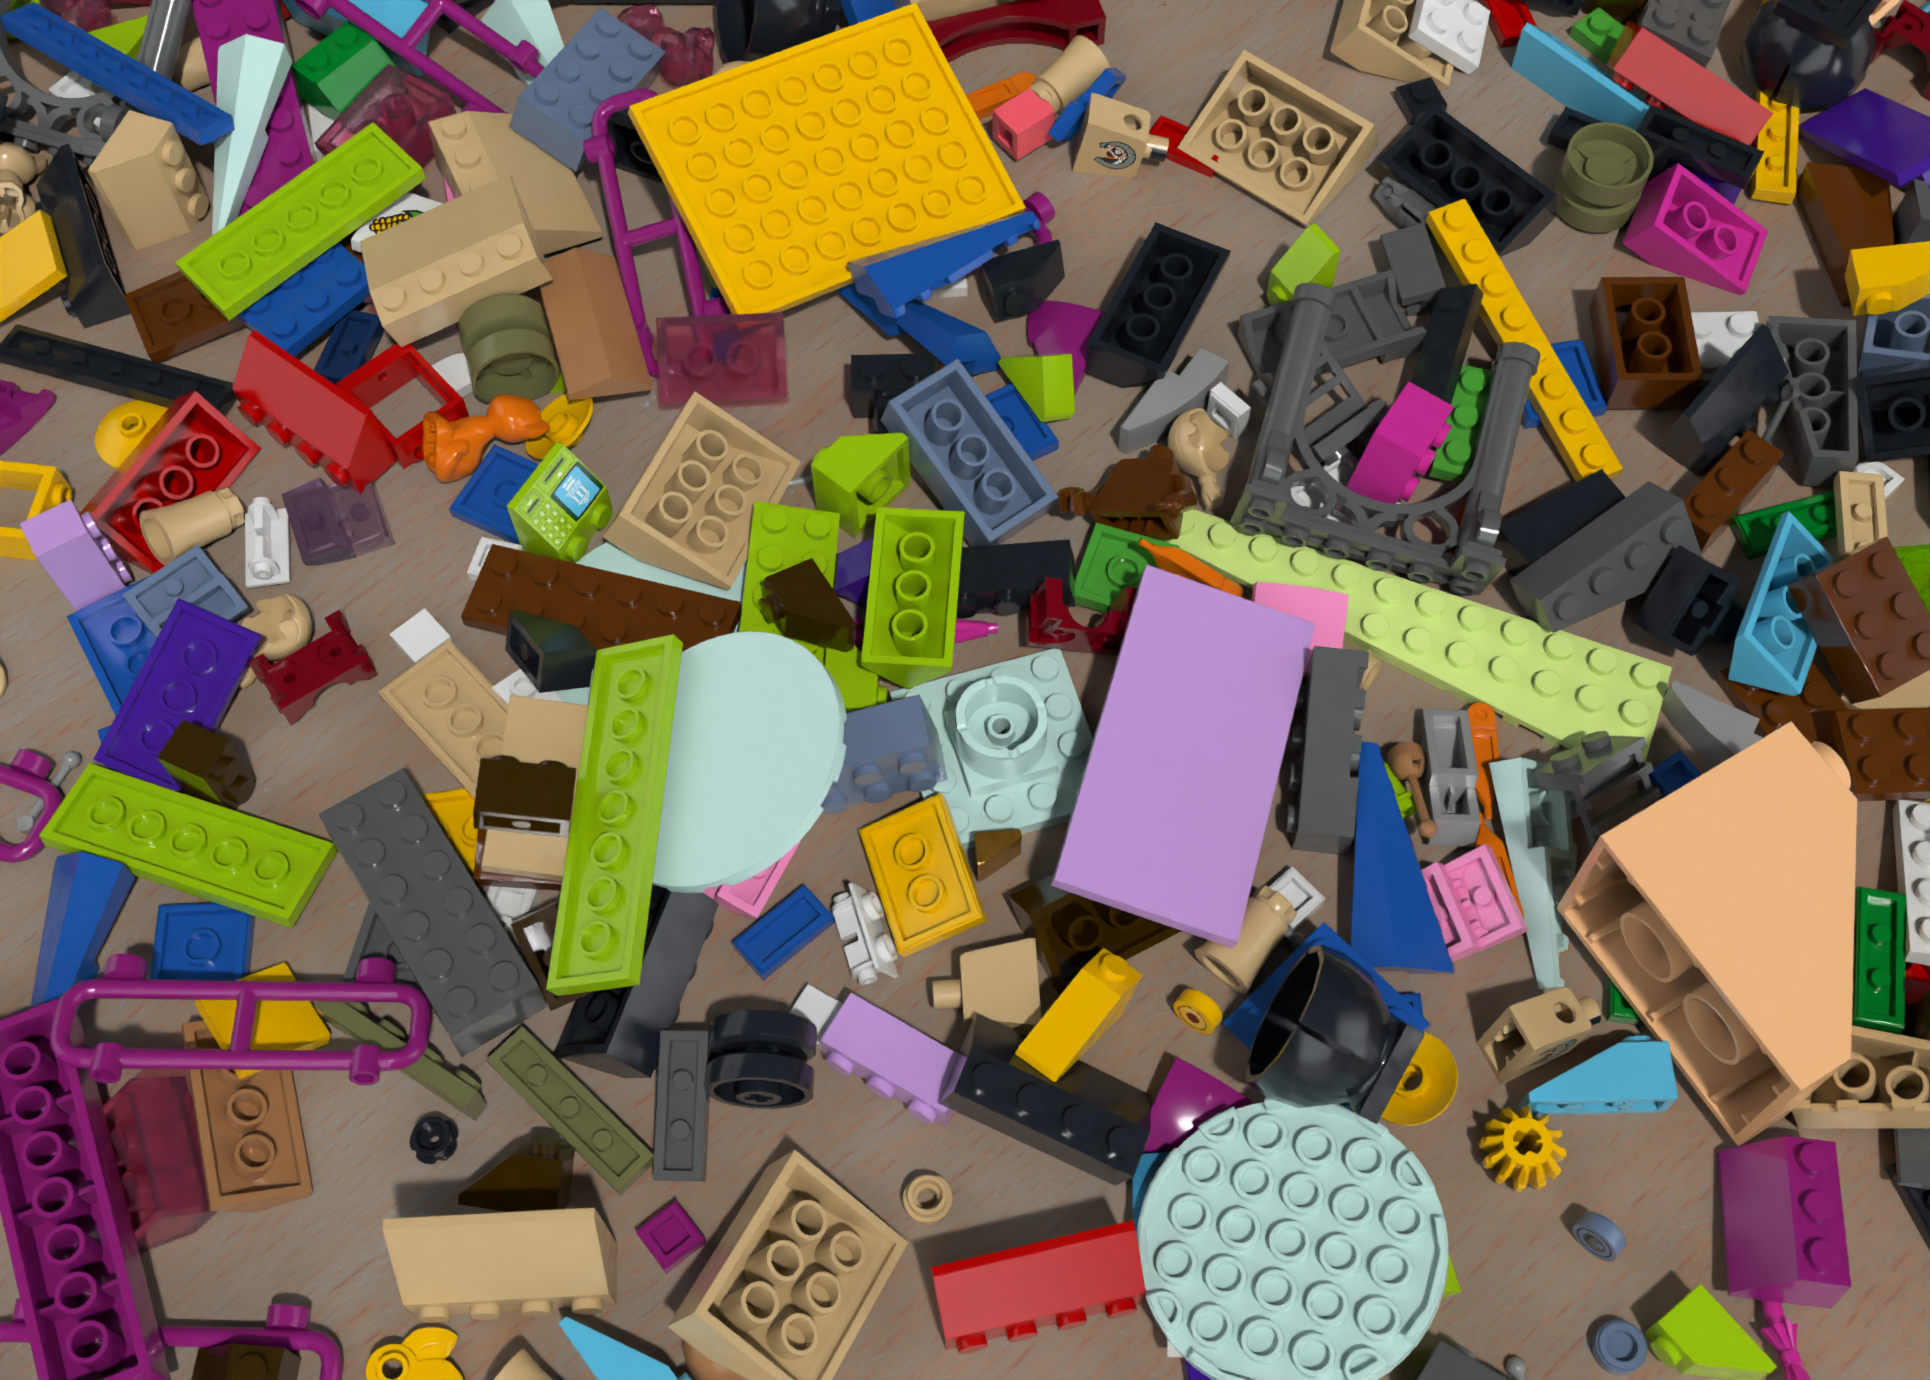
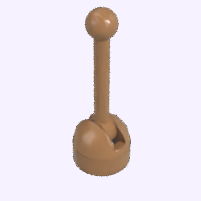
M1414 742L1397 744L1387 754L1390 770L1397 779H1406L1409 782L1421 821L1418 826L1419 833L1426 838L1433 837L1437 832V825L1429 818L1418 779L1424 774L1426 769V758L1423 749Z

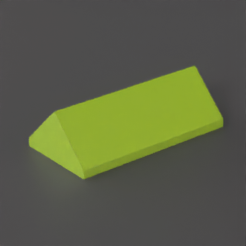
M877 507L861 666L906 689H911L952 672L965 511Z

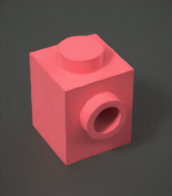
M1028 88L993 110V138L1018 161L1053 139L1048 134L1054 125L1055 118L1051 104L1046 99H1041Z

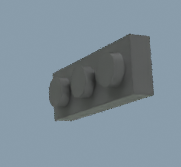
M660 1031L653 1180L706 1182L710 1096L706 1093L705 1083L707 1064L711 1062L712 1058L709 1048L710 1031Z

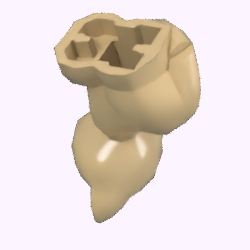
M11 142L0 143V233L2 235L36 212L32 197L23 193V185L32 181L35 175L41 173L47 165V160L44 156L31 155L30 152L20 145Z

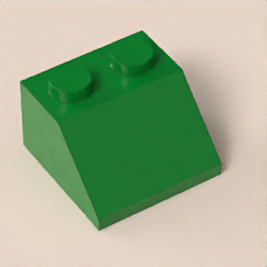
M350 21L345 22L291 65L302 98L353 135H356L413 91L410 83L376 39Z

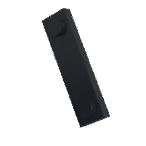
M1477 284L1439 289L1411 381L1414 385L1450 405L1484 295Z

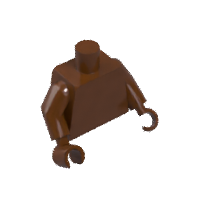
M1163 445L1151 446L1146 458L1120 460L1110 476L1094 491L1084 492V489L1080 487H1067L1058 491L1060 513L1073 511L1078 516L1091 513L1096 523L1153 539H1178L1183 513L1193 510L1198 501L1190 479L1181 473L1176 461L1173 460V452Z

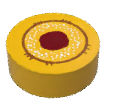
M1185 989L1173 1004L1174 1011L1179 1019L1192 1030L1203 1035L1212 1034L1223 1019L1222 1012L1216 1002L1205 993L1196 989Z

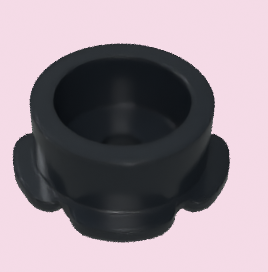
M438 1116L427 1117L419 1121L414 1127L410 1136V1148L416 1151V1158L424 1164H435L437 1160L446 1161L457 1149L455 1139L458 1138V1130L450 1120L444 1121ZM433 1137H439L437 1144L432 1145L430 1143Z

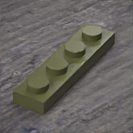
M317 1001L314 1005L315 1009L327 1023L360 1045H373L382 1051H396L406 1045L402 1041L405 1038V1034L384 1019L377 1025L365 1017L368 1010L359 1002ZM426 1047L425 1053L416 1063L399 1070L474 1121L478 1119L487 1107V1104L478 1092L481 1087L480 1083L460 1069H457L453 1075L440 1066L443 1062L442 1058L428 1047Z
M523 1026L486 1059L488 1064L571 1147H576L575 1151L620 1196L654 1164V1155Z

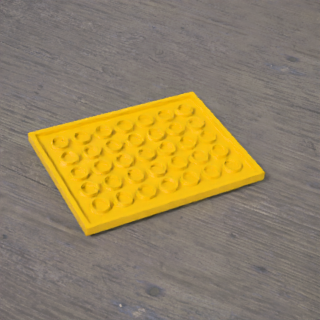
M917 3L904 6L629 106L628 115L739 329L854 283L847 264L849 261L1023 213L1026 209Z

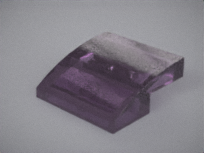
M320 477L281 494L302 561L306 566L348 560L395 544L375 481L369 480L364 486L365 491L359 494L349 487L347 483L343 487L335 483L327 485Z

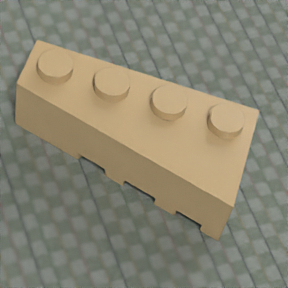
M1852 1025L1851 1059L1792 1110L1798 1129L1930 1128V1041Z

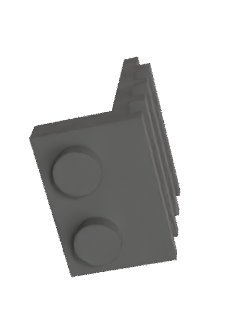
M1323 342L1317 368L1325 363L1334 377L1310 393L1307 406L1338 384L1348 398L1305 428L1308 444L1317 461H1325L1327 466H1329L1349 452L1345 445L1354 438L1358 437L1360 442H1363L1371 437L1380 424L1378 421L1384 418L1389 410L1382 399L1366 405ZM1259 378L1251 386L1260 397L1258 401L1261 405L1267 407L1271 391L1267 390Z
M1607 731L1593 732L1583 736L1581 744L1573 749L1552 755L1550 763L1534 772L1539 789L1574 792L1591 850L1603 833L1642 808L1646 809L1656 803V799L1661 797L1659 788L1652 787L1648 774L1654 771L1652 763L1644 762L1641 748L1646 746L1644 737L1609 736ZM1636 782L1639 791L1600 816L1595 817L1594 808Z

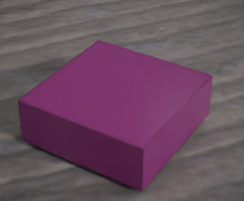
M676 1200L635 1231L666 1274L707 1243Z

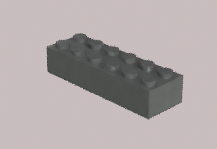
M404 768L319 813L333 843L461 1057L547 1007L538 983Z

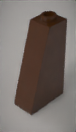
M1807 162L1796 184L1795 196L1841 306L1851 307L1845 281L1850 250L1894 245L1890 182L1860 167Z

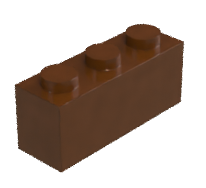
M1749 429L1683 500L1702 555L1730 525L1733 518L1738 516L1769 482L1785 454Z

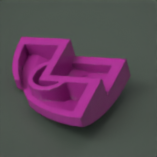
M1045 300L1038 310L1032 311L1029 314L1027 325L1029 347H1033L1034 344L1038 354H1072L1075 395L1087 374L1085 372L1087 343L1105 312L1073 303Z
M1176 1057L1151 1108V1131L1142 1154L1171 1152L1199 1130V1125L1215 1115L1232 1107L1236 1110L1254 1103L1222 1081Z

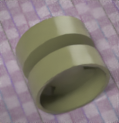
M1612 122L1593 123L1578 130L1569 142L1553 188V192L1557 194L1556 211L1560 217L1571 226L1592 233L1611 232L1627 224L1636 210L1653 167V152L1646 139L1637 131L1625 125Z
M496 295L475 303L463 313L458 323V332L463 352L467 359L466 363L472 389L480 399L490 403L491 399L497 394H512L530 398L533 401L554 387L558 381L560 369L553 344L550 341L551 337L545 313L538 302L522 295Z

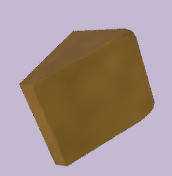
M1010 829L977 832L975 834V860L978 881L986 879L1021 855V830Z

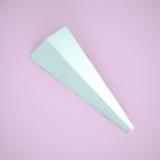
M495 0L480 20L515 46L521 40L531 43L540 52V57L537 61L544 67L564 48L548 0ZM496 51V53L501 57V59L505 58ZM514 68L516 75L528 87L534 78L528 73H521Z
M245 34L219 46L216 107L232 115L235 130L219 137L215 141L212 236L237 219L269 140L265 129L292 64L291 57L283 43Z
M1522 757L1489 763L1518 891V898L1523 909V919L1529 930L1526 934L1538 988L1559 989L1564 987L1565 980L1560 978L1559 952L1568 950L1569 937L1561 934L1563 917L1556 907L1575 878L1578 845L1573 842L1572 819L1581 816L1577 802L1574 801L1575 795L1573 791L1543 790L1538 788L1534 772L1548 763Z

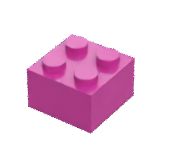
M1408 382L1372 435L1346 487L1362 496L1377 501L1397 504L1401 498L1408 502L1420 482V479L1415 477L1416 473L1425 476L1437 455L1435 451L1431 450L1432 446L1440 449L1453 427L1447 424L1446 421L1454 406Z

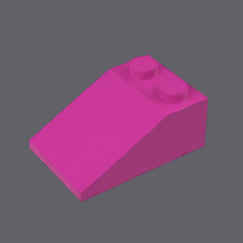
M1677 163L1646 183L1622 244L1652 266L1742 295L1747 290L1768 230Z

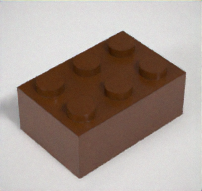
M1601 277L1589 308L1603 396L1608 407L1607 409L1688 408L1703 381L1685 278Z
M1887 536L1857 547L1787 585L1850 704L1882 697L1930 670V614Z

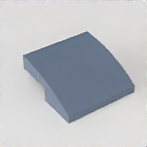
M198 544L122 594L156 639L178 598L229 621H233L249 610L244 600L225 576L217 570Z

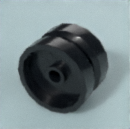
M742 1010L716 1016L710 1024L709 1048L711 1053L717 1057L707 1064L705 1083L707 1095L719 1102L754 1109L790 1108L808 1103L813 1099L815 1073L813 1067L806 1062L816 1056V1025L806 1018L772 1010Z

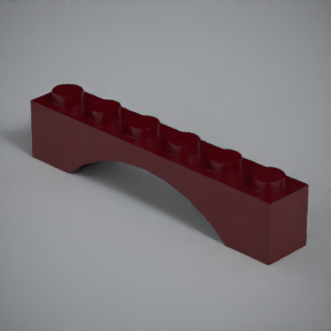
M1019 0L926 22L949 63L967 53L1004 44H1034L1064 51L1072 39L1078 35L1090 39L1096 45H1102L1105 40L1106 15L1099 0Z

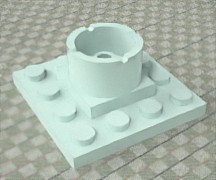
M1061 649L1045 650L925 682L911 689L903 688L890 692L891 701L920 694L939 734L948 780L937 783L932 789L921 791L920 795L922 801L939 793L946 797L964 850L975 847V834L977 832L1018 829L1021 830V834L1070 821L1093 738Z

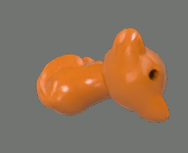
M497 394L491 399L486 416H469L449 422L442 414L436 411H427L423 417L422 453L426 465L435 472V477L438 480L453 482L470 475L478 468L486 445L495 436L508 443H517L542 436L549 430L550 425L542 420L539 407L530 398L512 394Z

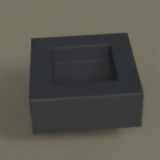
M1431 77L1398 86L1395 89L1394 99L1409 125H1414L1434 103L1446 112L1448 104Z

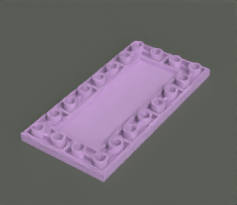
M1146 564L1140 578L1051 886L1234 948L1238 943L1315 623Z

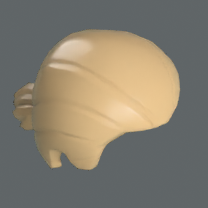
M1194 408L1186 410L1174 421L1169 431L1168 448L1173 452V460L1176 461L1181 470L1199 477L1201 504L1206 511H1210L1224 503V493L1217 484V475L1225 469L1230 460V453L1222 448L1223 441L1229 437L1227 430L1214 423L1204 409Z
M290 593L257 600L255 606L260 610L257 616L244 618L241 623L242 627L254 631L263 637L253 659L264 654L268 661L282 660L306 646L312 632V622L308 608L302 599ZM250 665L239 685L243 690L251 686L256 678Z

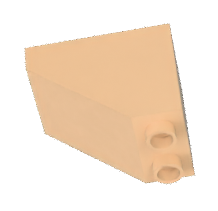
M1791 721L1602 834L1556 907L1657 1041H1669L1671 1059L1738 1147L1784 1118L1851 1059L1857 798L1849 790L1851 778L1841 757L1831 747L1822 742L1809 743Z

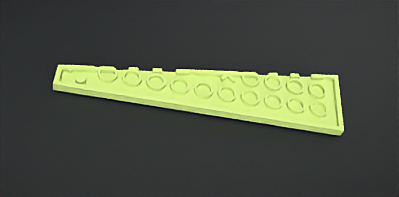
M1195 509L1183 513L1178 539H1157L1178 545L1179 549L1222 574L1224 578L1227 577L1236 584H1243L1253 589V585L1256 582L1305 586L1349 594L1344 641L1362 650H1372V655L1441 690L1453 693L1457 698L1471 705L1478 702L1490 705L1495 712L1503 716L1501 720L1516 728L1520 724L1544 736L1542 741L1556 748L1562 745L1571 750L1581 744L1583 736L1597 731H1607L1609 736L1644 737L1646 746L1641 748L1644 762L1646 761L1672 671L1671 666L1559 630L1553 633L1540 623L1383 571L1374 570L1346 559L1333 558L1322 551L1307 546H1292L1283 542L1281 538L1267 533L1260 535L1251 534L1243 531L1237 524ZM1635 782L1634 784H1632L1631 786L1636 787V786H1637L1636 782Z

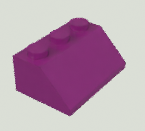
M1782 1136L1720 1150L1717 1153L1727 1296L1831 1309L1851 1287L1836 1142Z

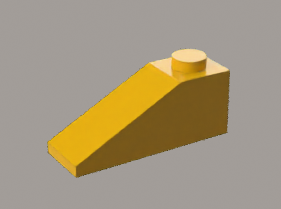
M1930 241L1850 250L1845 281L1853 316L1865 314L1880 315L1886 312L1899 311L1929 295Z
M1103 948L1080 970L1019 1045L1015 1054L1050 1080L1056 1082L1122 1016L1143 974L1131 967L1123 958Z

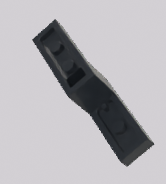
M1650 105L1636 129L1649 143L1653 152L1654 162L1647 182L1666 171L1671 161L1675 160L1745 190L1764 154L1762 150L1653 105ZM1565 107L1551 130L1547 143L1566 151L1571 138L1578 130L1587 125L1602 121Z

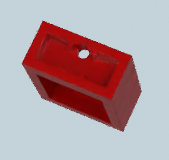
M398 343L394 344L336 383L337 387L368 408H371L416 378L443 406L436 412L442 414L447 421L453 422L469 417L463 398L411 344L403 347ZM376 417L396 462L403 469H406L414 462L424 459L422 453L423 421L398 438H395Z

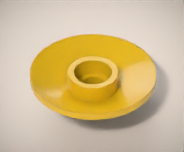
M567 393L548 404L541 411L542 420L550 425V428L538 438L525 440L527 453L535 459H544L556 442L563 444L567 449L574 447L583 437V430L592 416L594 405L592 398L568 400Z
M134 400L111 410L102 419L95 433V447L101 459L108 466L117 470L168 408L141 400Z
M1424 1032L1425 1035L1381 1115L1382 1119L1392 1124L1416 1126L1427 1123L1442 1114L1455 1096L1458 1086L1456 1061L1447 1046L1429 1033ZM1410 1077H1421V1083L1416 1089H1406V1082Z

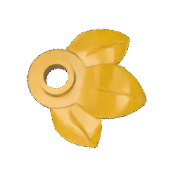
M440 1327L417 1329L401 1345L387 1344L374 1351L366 1365V1380H464L455 1366L445 1360L454 1349L458 1336L454 1332ZM386 1362H398L402 1367V1374L396 1379L386 1378L382 1373V1367Z

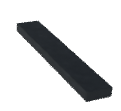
M18 324L13 327L0 343V362L166 408H169L179 396L196 391L225 416L238 399L232 390V382Z

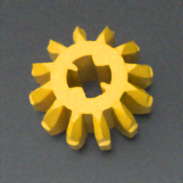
M1529 1105L1523 1106L1518 1116L1512 1109L1507 1107L1500 1112L1499 1120L1490 1118L1484 1128L1488 1135L1480 1139L1479 1148L1490 1153L1482 1161L1483 1168L1491 1169L1497 1167L1500 1170L1495 1178L1496 1184H1502L1510 1177L1513 1178V1187L1516 1192H1522L1527 1183L1535 1190H1540L1546 1185V1178L1555 1179L1560 1174L1561 1169L1557 1162L1562 1161L1566 1157L1567 1149L1555 1144L1563 1136L1562 1129L1548 1130L1545 1127L1550 1119L1549 1113H1543L1535 1120L1532 1119V1111ZM1520 1142L1526 1144L1529 1148L1525 1155L1520 1154L1515 1149Z

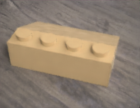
M1344 0L1330 52L1359 71L1410 83L1431 77L1438 89L1445 90L1449 87L1454 65L1408 37L1417 0Z
M1243 50L1177 148L1214 170L1215 173L1308 227L1357 175L1378 144L1379 139L1373 123L1248 51ZM1214 154L1219 157L1217 160L1219 163L1211 159Z
M464 111L428 122L434 155L454 198L510 174L543 255L603 237V232L572 169L511 129L509 125L513 114Z
M510 174L360 241L369 292L382 327L401 347L459 322L461 316L469 307L485 298L503 294L519 295L553 279Z
M694 391L676 415L603 535V538L639 561L729 590L747 560L754 502L778 504L801 461Z
M793 1150L767 1166L667 1327L707 1359L748 1380H832L906 1248L908 1241L798 1151Z
M595 1208L383 1219L382 1231L403 1306L414 1316H418V1320L421 1322H446L450 1320V1314L470 1313L469 1317L475 1320H494L501 1317V1311L521 1310V1315L525 1317H546L552 1314V1308L571 1307L574 1314L590 1315L601 1313L603 1306L617 1305L618 1244Z

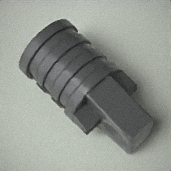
M1387 176L1373 195L1391 218L1403 228L1424 223L1429 239L1434 235L1425 220L1428 212L1437 209V207L1411 187L1393 177Z

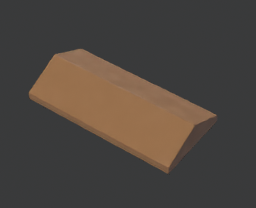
M573 248L547 259L546 262L553 279L539 285L538 289L568 400L652 390L651 379L615 257Z
M204 1021L182 1023L184 1049H221ZM188 1069L209 1211L258 1212L311 1196L313 1191L292 1071L262 1070L239 1079L234 1070Z

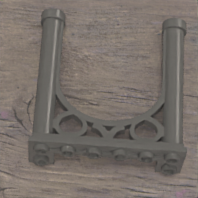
M0 0V16L8 13L11 0ZM152 0L136 61L169 80L172 79L192 0ZM0 18V83L10 81L15 90V98L9 106H6V118L0 126V141H4L5 135L15 137L14 144L34 151H38L39 144L49 147L48 154L55 156L60 146L69 144L74 154L83 156L82 163L91 166L129 110L148 115L127 102L124 107L121 106L119 102L122 99L107 90L88 97L64 98L47 94L35 87L20 72L12 59L7 44L6 31ZM29 105H32L38 115V126L16 120L15 118L22 116L27 111ZM105 109L100 120L99 135L93 130L92 120L98 111ZM77 118L78 131L84 138L59 131L66 121Z
M1302 283L1297 285L1291 301L1293 314L1249 476L1242 495L1232 513L1230 523L1239 525L1243 531L1251 534L1260 535L1267 533L1281 537L1283 542L1292 546L1304 547L1309 545L1322 549L1326 555L1333 558L1346 559L1350 557L1366 562V565L1374 570H1394L1405 573L1415 582L1425 584L1435 582L1450 587L1451 591L1460 595H1481L1505 567L1506 558L1501 557L1503 551L1495 549L1493 546L1501 525L1502 514L1499 512L1531 377L1537 373L1541 356L1540 352L1536 348L1520 342H1507L1498 347L1471 465L1465 479L1456 488L1439 498L1421 503L1394 504L1373 500L1348 489L1336 481L1320 465L1308 444L1304 427V416L1328 323L1334 309L1336 295L1331 289L1320 284ZM1293 446L1295 455L1303 470L1294 472L1285 478ZM1314 483L1324 495L1325 505L1318 509L1301 506L1293 500L1291 488L1301 484ZM1467 495L1459 528L1456 519L1446 509L1452 507ZM1337 502L1343 505L1339 512L1347 515L1353 525L1327 518ZM1431 517L1444 529L1446 542L1437 545L1418 539L1413 531V523L1420 519ZM1398 520H1405L1400 527L1401 539L1375 532L1379 528L1394 527Z

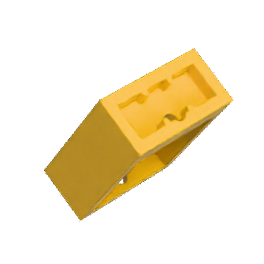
M0 461V487L37 491L26 520L63 502L72 500V488L57 466ZM0 527V557L38 561L22 529Z

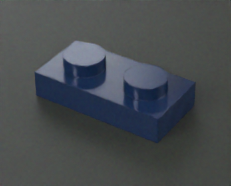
M352 309L336 323L314 371L336 385L337 382L369 362L384 331L379 316Z

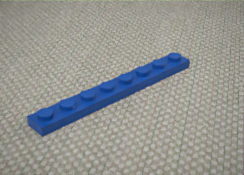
M35 2L0 16L6 32L151 117L173 123L177 132L201 146L213 143L219 137L235 130L232 115Z

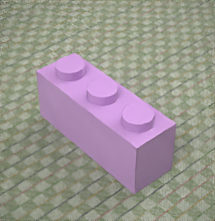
M71 499L20 523L36 558L76 612L126 588V583L133 580L122 559L117 557L105 534L102 535L91 513L88 511L81 515Z
M850 993L820 1039L822 1053L826 1057L825 1063L844 1076H849L852 1072L867 1081L866 1087L885 1100H890L894 1096L909 1105L907 1108L908 1112L918 1120L929 1125L935 1120L946 1127L955 1111L939 1104L958 1053L857 995Z

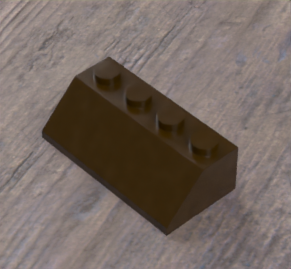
M1054 873L1009 896L1025 938H1035L1037 959L1059 994L1063 993L1080 970L1103 948L1127 960L1181 932V930L1053 887L1051 883Z

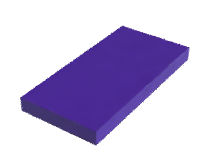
M1866 88L1799 125L1800 138L1899 187L1930 170V117Z
M178 598L93 760L128 776L183 793L157 759V756L182 720L215 733L249 667L248 662L253 659L263 637L254 631Z

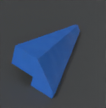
M1026 211L849 261L847 264L857 292L875 298L881 314L898 318L906 313L904 304L916 298L918 301L929 299L932 297L931 291L945 284L954 283L992 259L993 248L1003 243L1006 247L1012 246L1018 242V236L1030 230H1037L1041 226L1032 211Z
M855 283L837 289L842 296L889 336L908 333L946 366L959 359L964 368L971 374L1000 370L1001 368L998 364L1001 356L984 330L915 299L904 304L905 314L898 318L890 317L879 312L875 298L858 293Z
M1362 742L1358 770L1351 948L1375 971H1406L1409 974H1455V966L1449 956L1439 919L1435 915L1421 866L1406 822L1402 818L1393 784L1388 777L1381 756L1380 746L1377 743Z
M82 851L57 856L54 864L30 1009L55 999H60L70 987L82 981L95 979L100 968L94 963V960L136 878L123 863Z

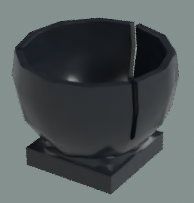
M715 0V26L720 52L726 63L734 61L752 62L835 32L843 11L839 0Z
M1768 0L1751 20L1740 56L1749 82L1771 99L1787 65L1790 64V69L1780 87L1775 102L1800 109L1830 107L1838 104L1854 93L1865 79L1877 39L1869 17L1882 0Z
M1317 945L1309 948L1294 964L1270 1001L1252 1041L1246 1061L1247 1066L1245 1067L1246 1081L1267 1098L1296 1108L1346 1103L1358 1115L1377 1125L1425 1034L1402 1018L1389 1012L1370 972L1345 953L1324 945Z

